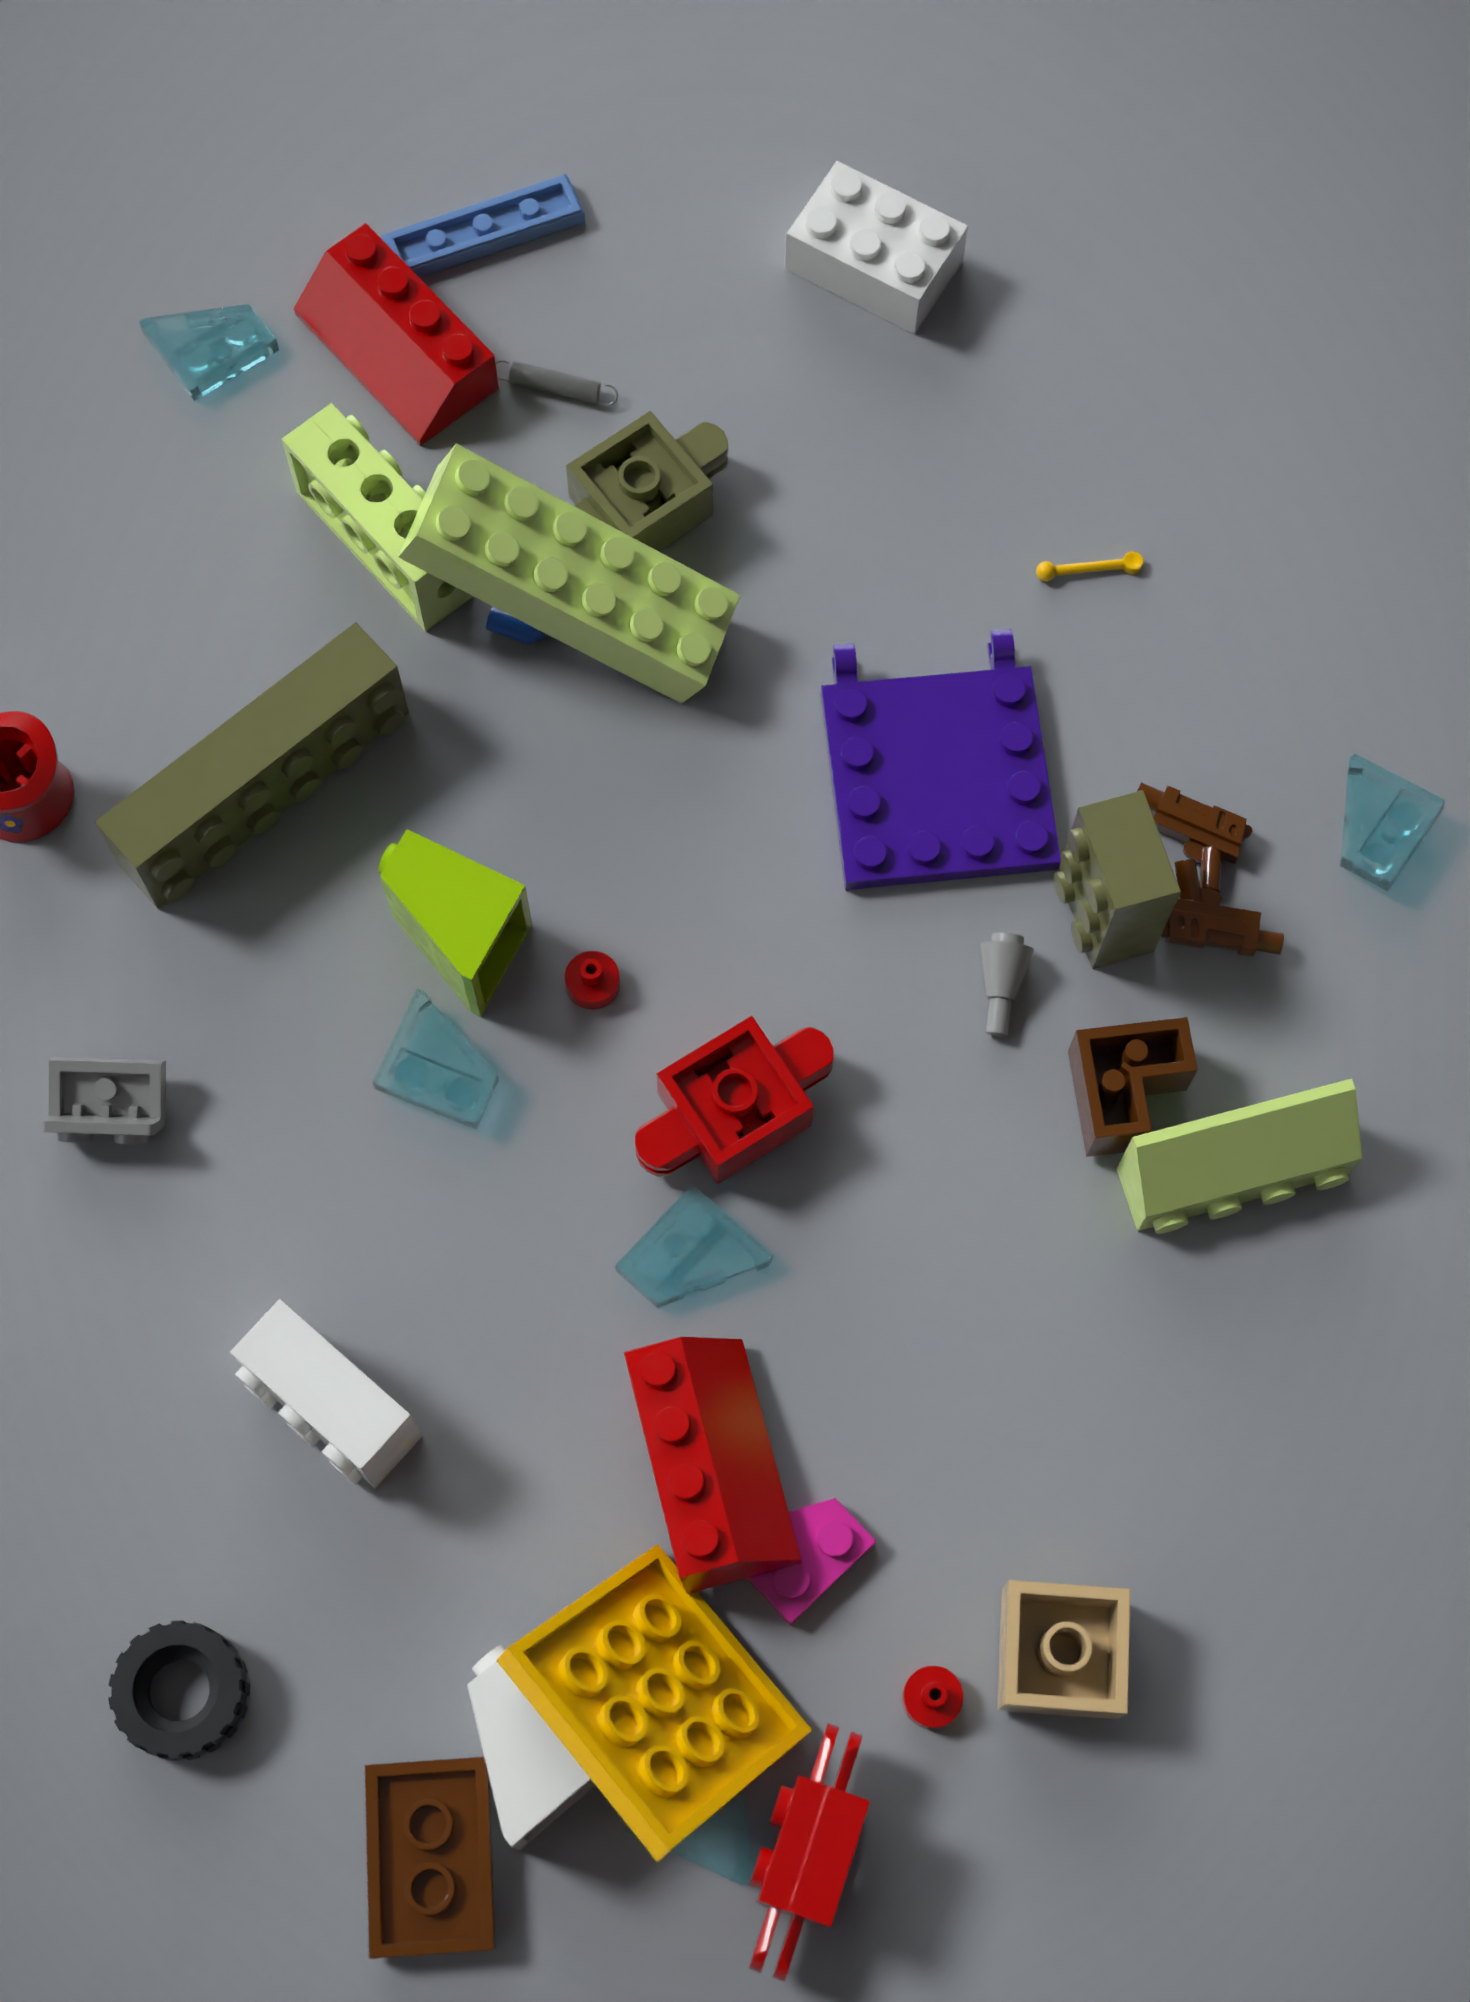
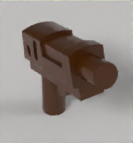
M1141 782L1137 791H1144L1150 809L1156 812L1153 818L1158 831L1186 843L1183 847L1184 855L1189 859H1196V862L1201 864L1200 887L1213 889L1220 893L1223 859L1235 864L1242 842L1252 834V827L1246 824L1247 819L1218 806L1210 807L1180 794V790L1167 786L1165 792Z
M1186 859L1174 863L1177 883L1181 892L1179 895L1180 899H1177L1161 935L1162 938H1166L1167 943L1196 948L1209 946L1237 951L1238 955L1253 957L1256 951L1281 954L1284 934L1259 930L1261 912L1220 906L1222 896L1219 892L1200 887L1196 859Z

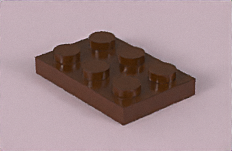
M485 1757L365 1765L369 1959L496 1950L490 1778Z

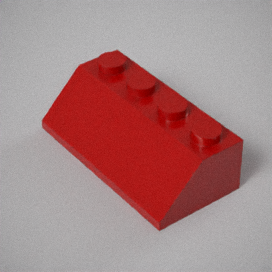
M364 223L325 251L293 308L294 313L420 446L499 389L495 355L367 223Z
M677 1337L624 1352L679 1578L687 1594L802 1563L743 1340Z

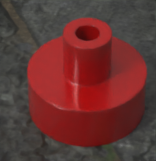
M599 951L582 952L571 959L566 967L564 975L566 991L569 998L579 1007L589 1010L601 1009L612 1003L617 997L620 989L619 969L615 961L607 954Z
M926 1666L918 1669L909 1677L903 1688L902 1704L905 1713L912 1722L922 1728L939 1729L947 1726L958 1716L963 1706L964 1694L958 1678L951 1671L940 1666ZM931 1691L936 1692L939 1699L936 1701L932 1700L929 1693Z

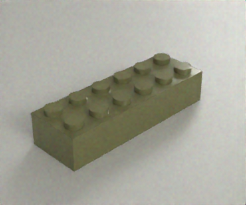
M357 622L352 624L95 821L118 865L157 909L167 901L173 902L182 898L192 888L194 880L211 867L218 868L227 863L236 853L237 847L253 834L260 835L268 831L277 822L279 814L296 801L302 802L313 796L320 788L322 781L338 768L345 769L354 764L362 755L363 749L379 736L386 737L392 734L401 726L409 711L398 666Z

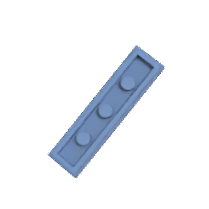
M564 174L383 234L381 239L419 278L583 224L585 223V212L568 175Z

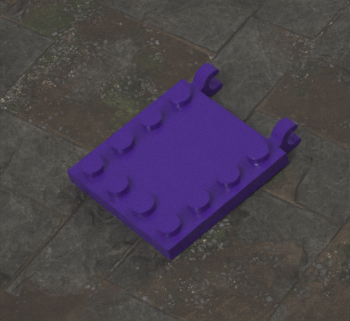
M1012 629L990 631L991 643L987 644L991 670L858 682L857 660L854 643L833 645L832 669L835 684L821 685L820 696L845 890L1059 869L1061 858L1031 666L1015 667V647Z

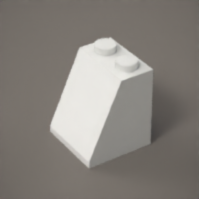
M499 1645L473 1666L472 1670L477 1677L468 1683L467 1686L503 1837L511 1847L520 1851L596 1785L497 1663L496 1660L505 1651Z

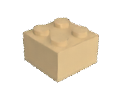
M1009 1580L1002 1588L997 1711L1115 1720L1128 1714L1130 1589Z

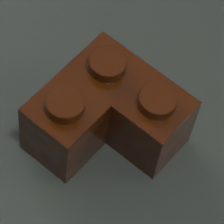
M1188 1017L1076 1030L1068 1049V1056L1086 1157L1124 1153L1132 1137L1152 1132L1145 1096L1187 1091L1198 1071Z

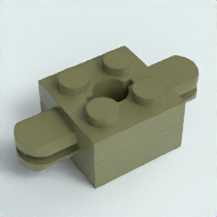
M650 410L566 465L569 498L575 504L573 506L660 551L713 516V483L709 479L728 466V438L717 425L702 422L674 439Z

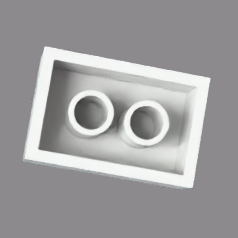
M836 161L786 233L785 269L915 335L963 262L968 225Z
M280 1299L230 1351L231 1355L241 1366L235 1373V1376L245 1384V1388L268 1409H271L279 1402L283 1408L278 1414L308 1445L313 1447L319 1440L327 1445L321 1453L354 1486L363 1478L376 1489L422 1437L412 1416Z

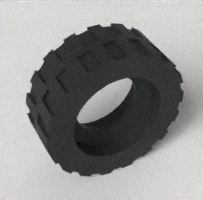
M178 1620L171 1621V1624L164 1626L159 1623L149 1627L150 1631L142 1636L138 1634L129 1642L131 1645L125 1653H120L116 1660L118 1665L115 1673L110 1676L111 1697L108 1700L110 1710H113L116 1716L114 1722L117 1728L125 1733L128 1737L126 1740L135 1747L142 1749L145 1753L167 1760H192L200 1758V1755L205 1752H214L221 1747L220 1743L227 1737L231 1738L237 1731V1728H235L240 1718H244L248 1707L245 1706L247 1695H250V1683L246 1681L245 1673L248 1670L245 1662L240 1659L239 1651L231 1642L205 1625ZM177 1660H187L196 1663L204 1670L209 1681V1696L205 1706L197 1715L185 1721H170L163 1718L154 1709L150 1698L151 1684L157 1672L166 1664Z

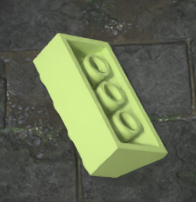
M1351 1078L1132 1137L1116 1169L1137 1231L1154 1227L1157 1234L1167 1233L1186 1226L1189 1223L1187 1218L1208 1212L1210 1219L1223 1218L1242 1209L1241 1203L1261 1198L1264 1205H1269L1293 1197L1296 1194L1295 1189L1315 1183L1317 1190H1325L1347 1182L1349 1180L1348 1174L1352 1172L1362 1159L1355 1085Z

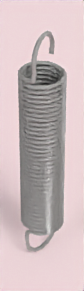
M506 360L496 361V364L499 362H505L507 364L509 363V361ZM515 361L512 362L510 367L509 380L498 377V379L508 383L559 394L564 397L576 398L581 401L593 402V404L605 407L613 405L618 399L617 389L611 384H605V386L613 388L616 394L615 399L610 404H602L597 402L601 389L600 381L588 380V378L583 379V377L571 376V374L566 375V373H559L554 370H547Z

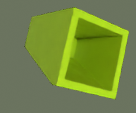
M406 829L398 845L391 843L387 847L378 867L391 914L469 1011L481 1017L533 926L526 886Z

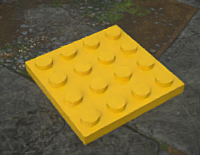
M658 1544L509 1646L496 1660L657 1862L812 1731L698 1592L687 1594L679 1578L677 1566Z

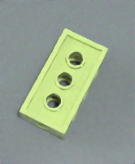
M330 403L281 439L297 494L425 632L473 597L398 558L426 492L418 485H415L413 488L408 485L401 477L402 471L395 459L386 450H382L379 453L369 443V436L366 430L353 415L345 418Z

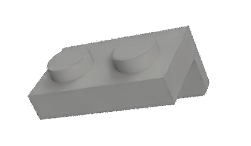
M53 1057L49 1060V1116L41 1120V1132L58 1133V1141L88 1142L92 1140V1134L114 1135L115 1143L143 1144L149 1142V1136L155 1135L166 1127V1060Z

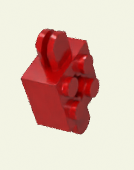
M750 1016L656 1073L657 1092L668 1110L645 1123L637 1130L635 1134V1149L640 1166L648 1173L662 1177L671 1174L699 1156L716 1183L719 1184L812 1126L814 1106L804 1091L824 1080L831 1073L834 1050L830 1039L822 1031L813 1027H806L772 1045L754 1017Z
M830 1723L827 1724L810 1779L798 1775L793 1789L781 1786L769 1825L780 1828L773 1851L764 1847L761 1848L749 1886L760 1889L756 1903L768 1907L749 1969L761 1973L780 1913L784 1912L791 1915L773 1973V1978L784 1982L804 1921L806 1920L825 1928L832 1925L870 1804V1800L846 1792L863 1737L861 1734L851 1731L833 1787L822 1784L839 1731L838 1726Z

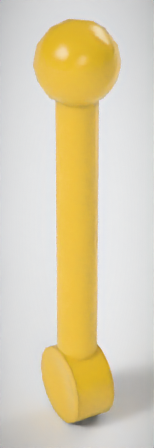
M1131 551L1126 553L1123 559L1064 565H1054L1051 562L1044 561L1037 566L1036 575L1038 579L1044 582L1051 581L1055 576L1119 569L1134 575L1140 572L1143 566V557L1139 553Z

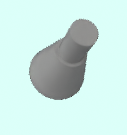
M992 933L991 941H984L979 944L987 998L990 999L986 1034L1005 1037L1008 1036L1011 1003L1015 1001L1034 949L1024 945V937L1021 935Z

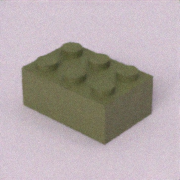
M1141 790L1078 807L1072 829L1067 832L1068 841L1065 851L1061 852L1060 855L1061 863L1058 872L1054 873V883L1059 900L1062 904L1069 903L1075 919L1071 923V930L1077 950L1080 953L1087 952L1092 969L1154 952L1181 891L1144 791Z

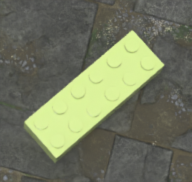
M457 443L437 466L398 558L681 704L706 686L740 595Z

